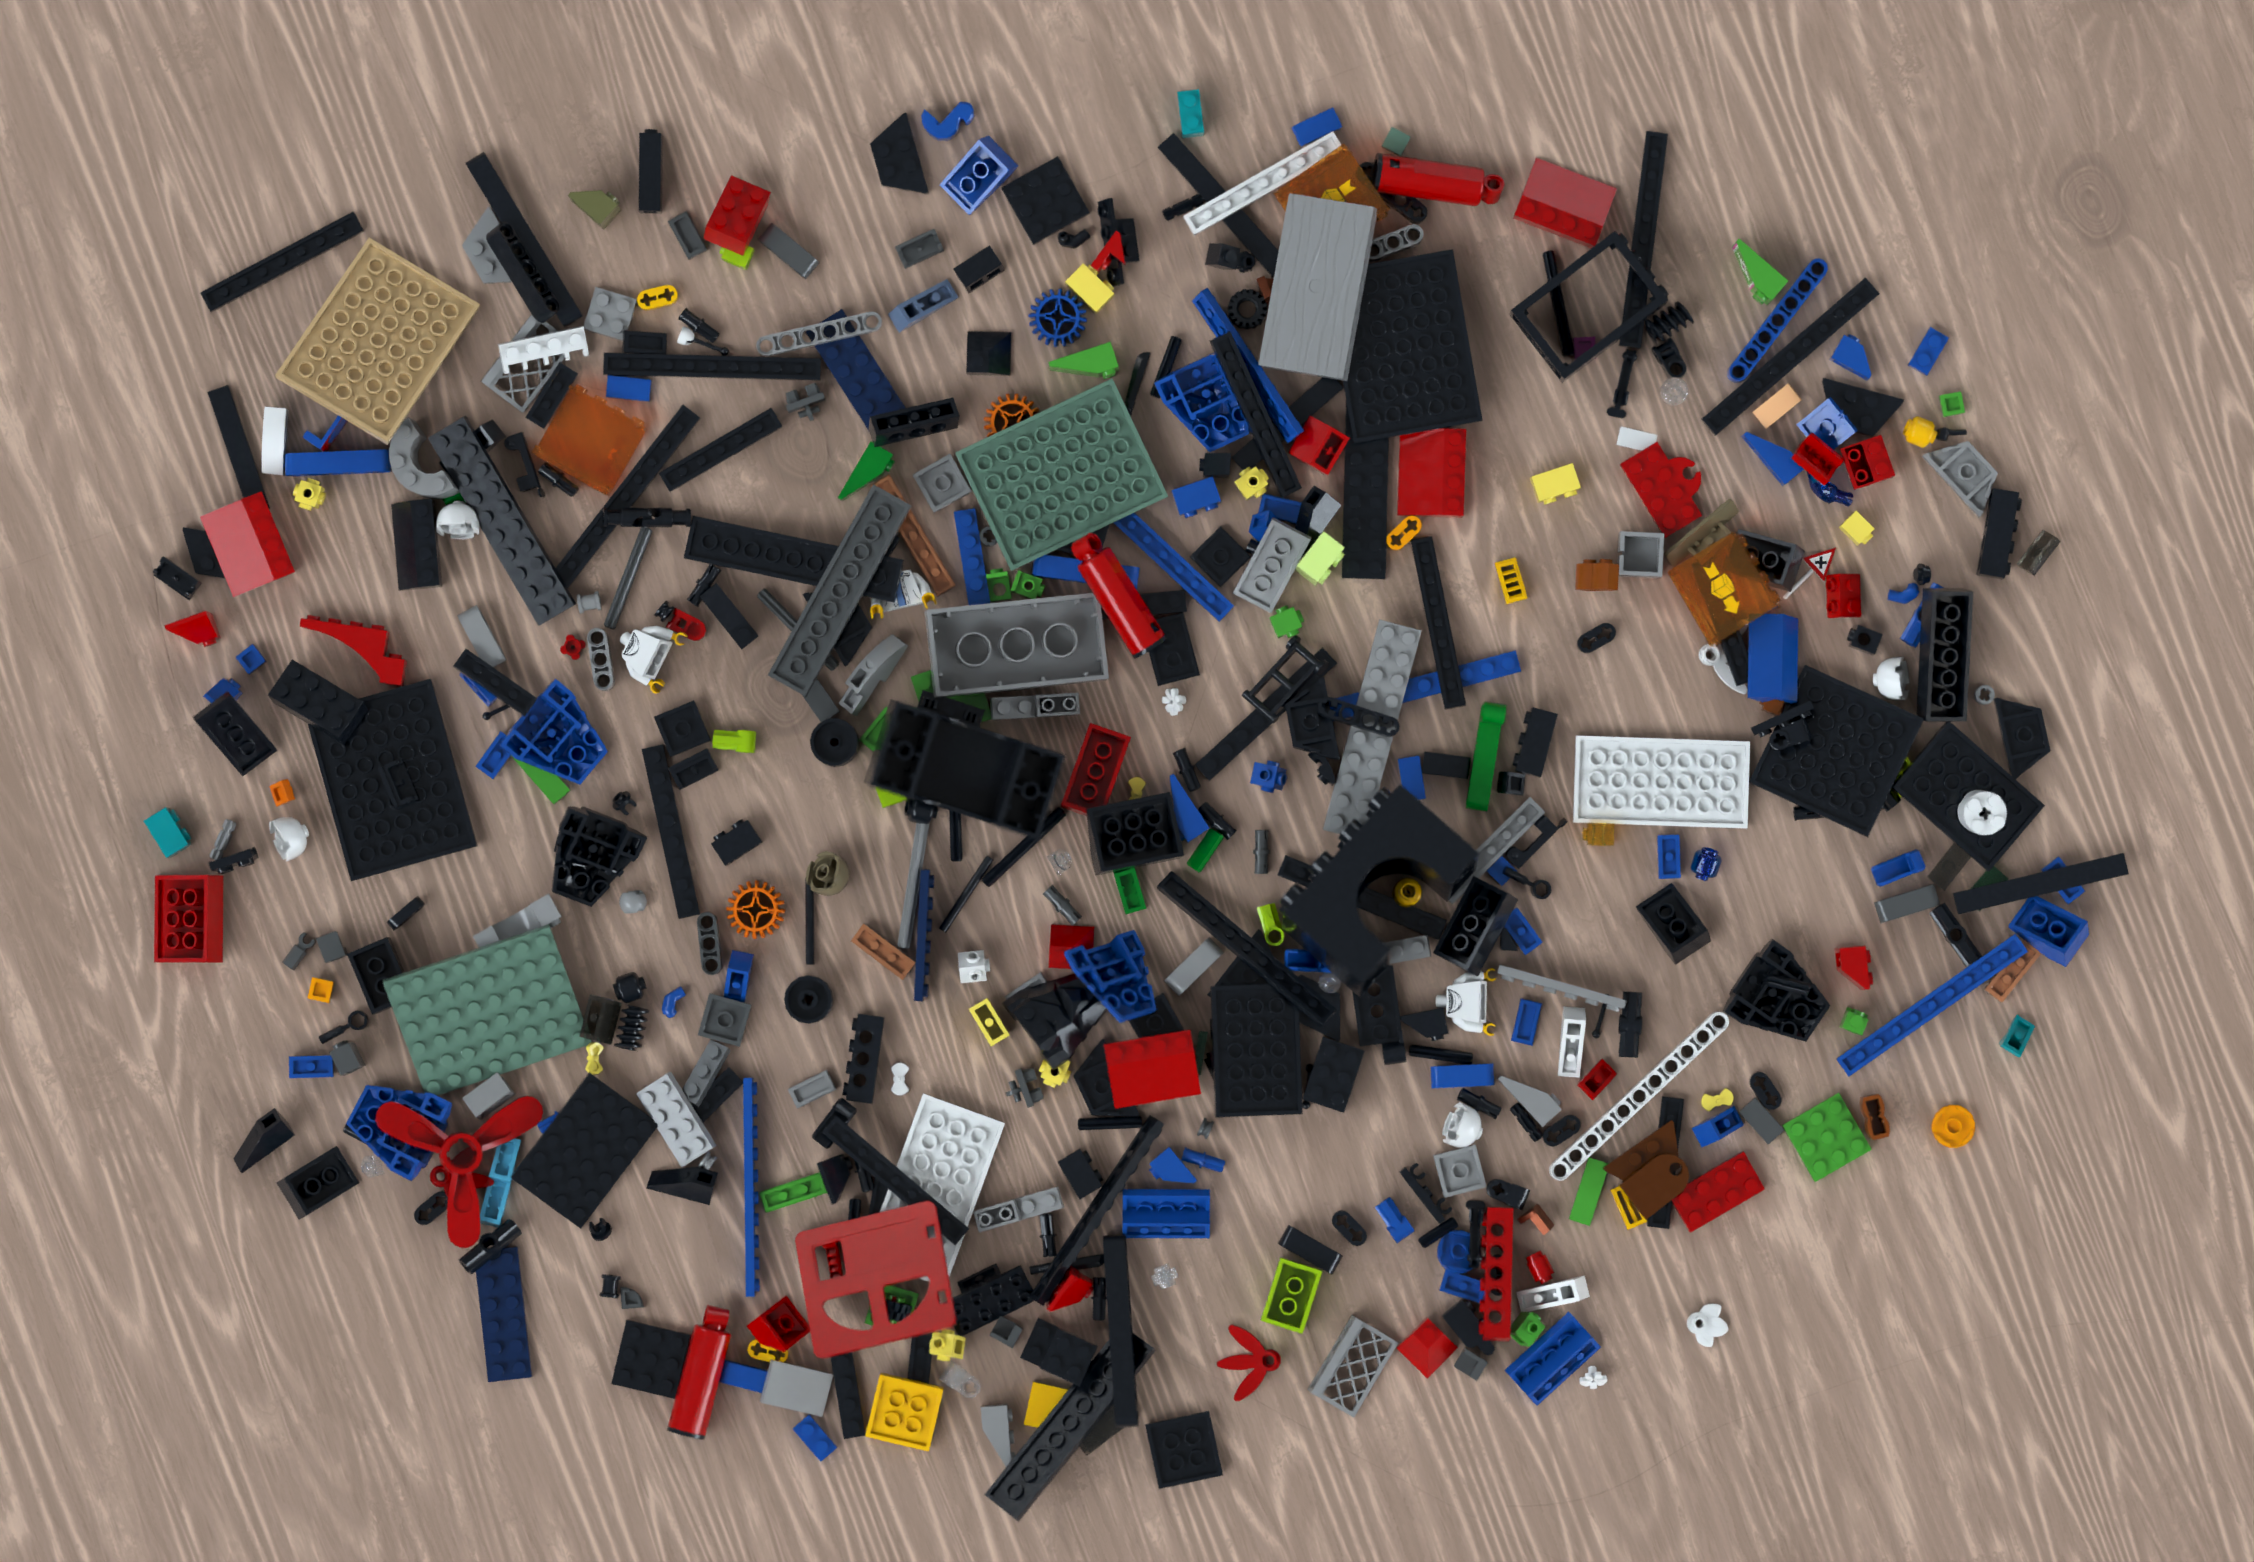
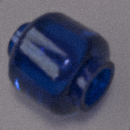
M1702 847V850L1695 852L1690 868L1696 874V878L1708 881V878H1715L1718 875L1722 862L1718 851Z

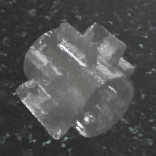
M1169 1263L1153 1269L1155 1274L1151 1278L1154 1286L1159 1285L1161 1289H1165L1176 1284L1175 1278L1179 1276L1176 1268H1170Z

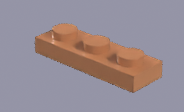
M865 924L861 926L851 942L902 980L916 964V962Z
M2024 939L2022 944L2028 952L1998 972L1984 988L1985 991L2000 1003L2006 999L2041 955V952Z

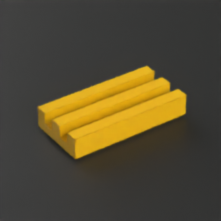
M1620 1186L1610 1189L1627 1230L1648 1222L1640 1212L1641 1220H1637L1630 1201ZM1618 1191L1621 1192L1625 1204L1628 1208V1211L1631 1215V1218L1634 1222L1632 1224L1629 1223V1220L1617 1195Z

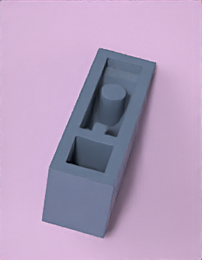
M948 279L897 305L888 316L900 333L953 302L958 296Z

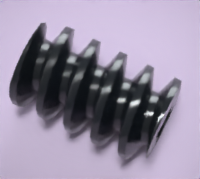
M1675 302V309L1672 306H1668V314L1663 310L1660 311V318L1657 315H1653V322L1649 319L1645 320L1647 333L1655 345H1657L1656 338L1665 341L1664 333L1671 337V329H1674L1677 333L1680 332L1679 324L1686 328V320H1689L1692 324L1694 323L1689 311L1680 302Z
M627 1005L628 1008L621 1010L627 1016L620 1018V1021L625 1023V1025L618 1026V1029L623 1034L616 1035V1038L621 1040V1042L614 1043V1046L636 1051L635 1048L642 1047V1044L637 1042V1040L644 1038L639 1031L646 1030V1027L641 1025V1023L648 1020L642 1014L649 1013V1010Z

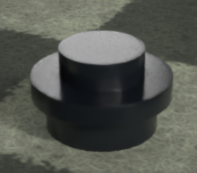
M1918 564L1914 569L1913 578L1917 581L1918 585L1930 582L1931 570L1929 566Z

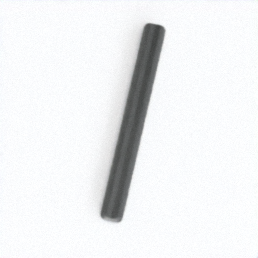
M641 527L604 623V626L607 628H616L651 537L652 530L650 528Z
M762 589L757 597L792 631L797 620L766 589ZM830 654L824 665L830 671H833L838 667L839 662Z

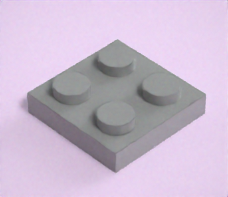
M595 287L583 326L584 329L623 341V331L629 330L637 299Z
M951 454L913 474L934 513L972 492Z
M1476 1145L1433 1155L1444 1198L1487 1187Z

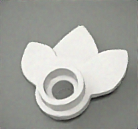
M1718 1304L1704 1305L1699 1312L1692 1313L1687 1319L1689 1331L1695 1334L1697 1342L1702 1346L1712 1347L1713 1337L1723 1336L1728 1331L1726 1322L1719 1318L1721 1306ZM1698 1319L1701 1321V1325L1699 1327L1696 1326V1321Z

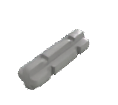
M229 819L224 821L222 826L224 828L220 830L214 844L215 848L210 853V858L218 860L223 857L224 853L222 852L226 850L232 836L231 832H234L236 827L234 821Z

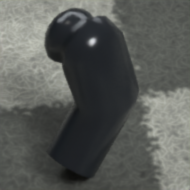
M1085 229L1077 235L1067 234L1065 231L1058 234L1059 244L1073 249L1091 238Z

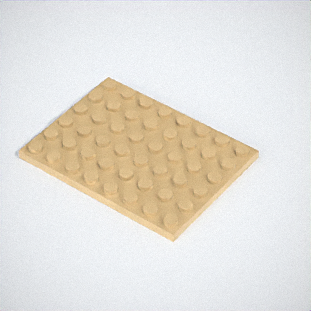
M368 238L276 373L275 378L388 445L480 308V304L373 239Z

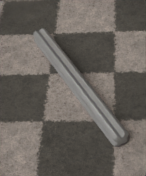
M916 823L897 943L899 948L909 949L911 944L929 823Z

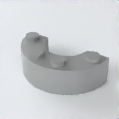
M409 417L406 418L392 437L389 448L390 465L395 477L408 490L426 498L444 499L458 494L459 489L448 472L441 470L437 473L426 474L421 469L418 462V452L421 444L427 438L415 420Z
M547 894L511 917L479 932L473 938L480 948L548 924L550 928H553L561 923L560 918L562 916L550 894Z

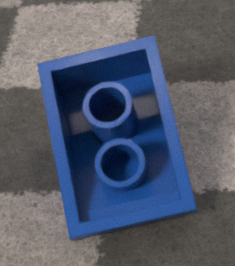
M988 135L979 139L939 185L968 215H971L1010 177L1019 165Z
M2038 896L2028 898L2008 925L2013 932L2044 956L2067 967L2089 936L2088 921Z

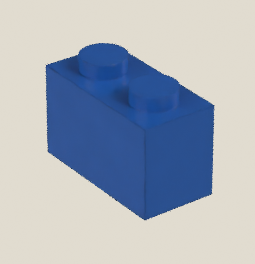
M1213 476L1172 490L1179 516L1184 515L1185 518L1198 515L1197 511L1204 508L1206 511L1218 508L1217 504L1221 503Z

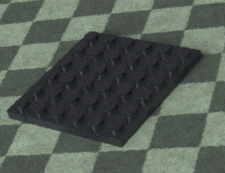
M1805 665L1798 678L1797 702L1792 704L1786 703L1782 713L1811 700L1814 709L1810 710L1812 714L1805 717L1813 739L1783 750L1773 749L1768 741L1749 783L1868 838L1924 719ZM1796 716L1790 720L1793 723L1800 720V718ZM1779 725L1775 726L1774 731L1780 729ZM1779 734L1775 735L1774 744L1778 743L1779 746H1782L1785 737H1780Z

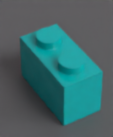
M1199 89L1177 92L1182 138L1204 136Z
M165 807L144 820V823L165 857L170 859L191 846L192 844L189 840L192 837L186 828L182 829L178 821H180V818L176 811Z

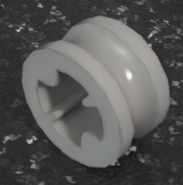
M1988 685L1979 686L1974 692L1976 702L1982 705L1991 703L1995 697L1993 688ZM1981 689L1989 691V699L1985 701V698L1982 700L1979 698Z
M708 1151L698 1167L710 1170L717 1157H712Z

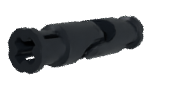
M603 508L602 525L603 527H607V525H621V527H672V525H685L690 527L691 510L690 508H686V510H672V508H621V510H607V508Z

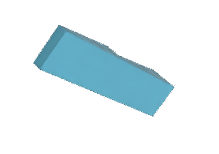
M515 1138L496 1148L489 1178L494 1180V1184L486 1189L480 1212L481 1224L499 1227L502 1224L512 1182L510 1176L515 1170L521 1145L520 1139Z

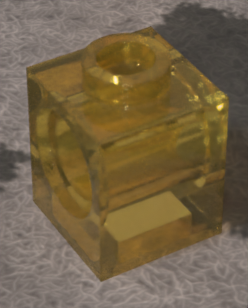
M1587 823V828L1583 827L1582 840L1586 841V845L1614 846V824Z

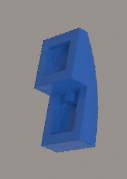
M1331 108L1291 128L1300 147L1332 131L1341 129L1342 125L1334 108Z

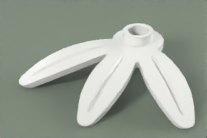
M1746 618L1737 622L1741 635L1749 626V620ZM1717 638L1714 645L1706 644L1699 650L1700 661L1707 666L1713 665L1717 675L1731 689L1741 694H1746L1748 690L1745 684L1737 687L1735 685L1730 668L1725 664L1727 660L1719 638ZM1707 651L1711 653V659L1706 657Z

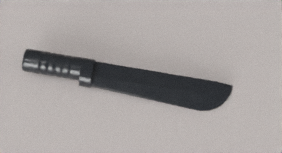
M1150 352L1141 353L1135 360L1127 396L1124 401L1130 416L1136 403Z
M1104 1254L1077 1258L1072 1267L1077 1270L1100 1267L1104 1264ZM1051 1263L1029 1266L1030 1274L1046 1272Z

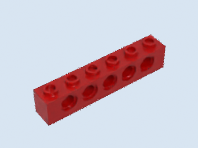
M1487 1207L1486 1213H1483V1223H1481L1482 1226H1485V1235H1481V1248H1485V1256H1482V1261L1480 1262V1269H1484V1278H1480V1291H1484V1300H1480L1479 1313H1483V1321H1479V1334L1483 1335V1340L1509 1341L1511 1332L1513 1208ZM1493 1226H1500L1503 1234L1495 1236L1492 1234L1491 1228ZM1498 1247L1502 1251V1256L1498 1258L1493 1257L1490 1250ZM1498 1269L1502 1273V1277L1500 1279H1493L1490 1271ZM1491 1291H1498L1501 1294V1299L1493 1301L1489 1293ZM1492 1312L1498 1313L1501 1321L1498 1323L1491 1322L1489 1314Z

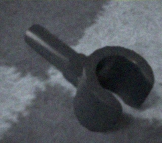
M1939 428L1935 439L1947 441L1948 435H1966L1967 431Z

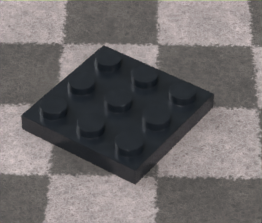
M1058 156L1001 188L1033 245L1090 214Z
M626 1320L611 1384L675 1399L690 1334Z
M1209 1411L1145 1424L1159 1489L1223 1475Z

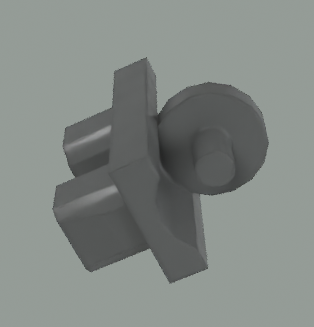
M816 383L805 386L808 397L801 400L797 390L787 392L786 400L788 404L786 407L788 412L791 413L805 408L806 410L798 412L799 417L808 416L810 421L814 420L812 414L820 412L818 405L812 408L810 406L826 400Z
M1034 1068L1015 1070L1020 1087L1017 1088L1015 1080L1009 1082L1011 1091L1006 1092V1096L1013 1095L1015 1102L1022 1101L1019 1092H1022L1027 1107H1032L1034 1103L1044 1098L1040 1087L1029 1091L1026 1084L1037 1079Z

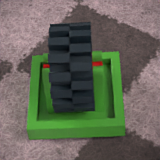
M893 1285L885 1287L884 1292L889 1321L895 1324L914 1311L919 1293ZM869 1306L865 1324L873 1326L871 1307Z

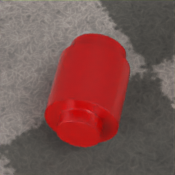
M1540 1250L1526 1257L1528 1262L1526 1265L1535 1282L1540 1281L1543 1284L1553 1279L1551 1274L1555 1272L1546 1254L1543 1255Z

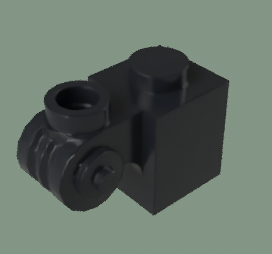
M1213 243L1209 244L1205 265L1222 270L1238 269L1240 273L1252 271V267L1255 265V256L1249 254L1248 251L1240 252V248Z

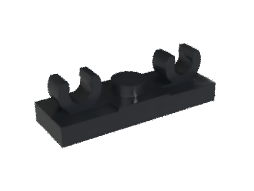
M925 690L922 691L917 708L976 727H980L985 712L983 709L946 697L934 698L933 693Z
M1418 1163L1413 1164L1410 1167V1171L1406 1167L1401 1169L1399 1173L1438 1224L1445 1221L1446 1219L1442 1214H1449L1452 1208L1449 1207L1447 1210L1441 1209L1440 1205L1445 1201L1444 1198H1440L1435 1205L1430 1198L1433 1194L1426 1185L1422 1187L1417 1180L1424 1178L1426 1175L1424 1172L1418 1176L1414 1174V1169L1419 1166Z

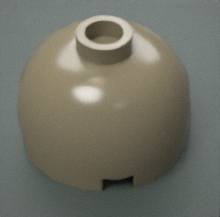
M825 851L817 855L819 858L815 862L811 861L808 866L806 883L817 894L824 896L836 895L848 883L849 868L847 863L833 852Z

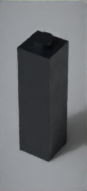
M646 129L645 133H639L640 213L662 214L663 135L658 133L656 129Z

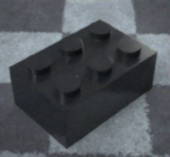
M386 937L347 954L372 1014L380 1013L392 1007L383 980L405 973L391 938Z
M1163 993L1154 998L1157 1009L1154 1013L1129 1020L1138 1038L1184 1030Z
M1322 1037L1302 1099L1344 1113L1365 1051Z

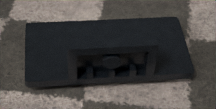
M995 1263L958 1281L957 1283L962 1294L953 1297L956 1315L954 1328L959 1336H964L999 1319L1000 1316L1003 1317L1034 1302L1029 1297L1033 1288L1022 1267L1017 1266L1001 1274Z

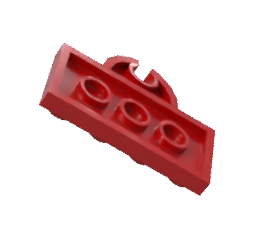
M1656 442L1627 459L1620 466L1660 532L1664 533V538H1667L1702 516L1691 498L1701 485V472H1696L1692 479H1686L1683 476L1684 468L1693 467L1696 463L1685 457H1675L1668 460L1659 443Z

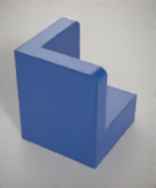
M1271 510L1252 515L1249 533L1258 542L1261 541L1272 518L1279 520Z

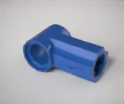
M1390 1197L1374 1207L1387 1225L1386 1228L1396 1243H1399L1415 1232L1404 1215L1402 1216Z

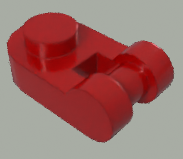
M675 608L672 613L674 616L671 622L668 621L666 628L676 633L684 632L688 635L686 638L692 641L703 639L706 634L705 624L699 619ZM681 619L687 621L684 628L678 626Z

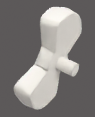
M899 1062L891 1067L894 1075V1084L891 1091L895 1095L902 1096L909 1091L908 1086L905 1084V1075L909 1071V1067Z

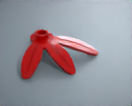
M469 1146L457 1154L451 1161L458 1165L460 1169H463L464 1165L471 1161L472 1156H475V1152ZM436 1166L430 1172V1181L436 1187H443L448 1197L451 1173L446 1171L443 1166ZM442 1173L444 1180H438L436 1175ZM472 1173L476 1188H485L494 1184L493 1179L481 1174Z
M1230 1325L1228 1330L1234 1339L1245 1349L1253 1353V1355L1229 1356L1217 1362L1219 1368L1228 1370L1254 1368L1242 1381L1234 1395V1400L1238 1402L1248 1397L1257 1389L1266 1376L1267 1371H1274L1279 1368L1281 1356L1273 1349L1265 1350L1261 1342L1247 1330L1239 1326ZM1269 1356L1274 1358L1273 1364L1268 1362Z

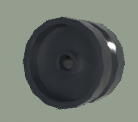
M838 718L826 719L819 723L812 731L810 738L811 750L814 756L823 764L832 767H840L852 762L860 746L859 736L855 728L845 720ZM834 738L839 741L837 746L830 744L831 740L834 741Z
M814 976L799 977L791 982L786 989L784 997L785 1007L790 1016L798 1022L807 1024L819 1022L825 1018L831 1011L834 1000L832 990L828 984L819 977ZM808 995L813 997L811 1004L805 1001Z

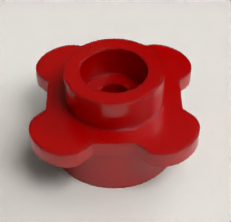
M568 635L560 651L562 654L570 655L573 660H578L581 650L586 647V643L583 640L575 639L574 635Z

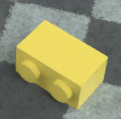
M1083 263L1065 281V284L1097 314L1114 297L1112 292L1114 287L1107 280L1102 282L1097 277L1099 273L1090 264L1086 266Z
M1573 463L1530 478L1538 503L1544 502V505L1556 502V497L1564 495L1565 498L1577 495L1576 490L1581 488Z
M988 998L969 1009L990 1046L1010 1036Z

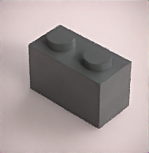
M342 1041L334 1045V1050L329 1052L340 1076L348 1075L366 1066L355 1042L348 1043V1041Z

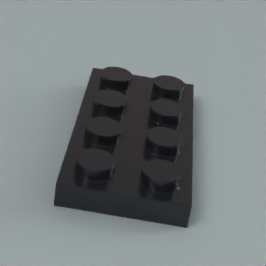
M229 691L193 717L195 722L242 776L246 775L277 751L274 744Z

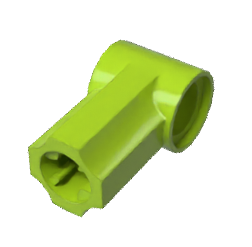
M714 730L713 748L735 750V752L755 753L757 732L748 730Z
M1275 903L1257 907L1266 942L1271 946L1282 944L1285 936ZM1272 930H1276L1281 934V939L1277 943L1271 942L1268 938Z

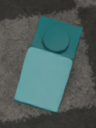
M2016 1015L2007 1033L1999 1041V1045L2020 1058L2035 1025Z

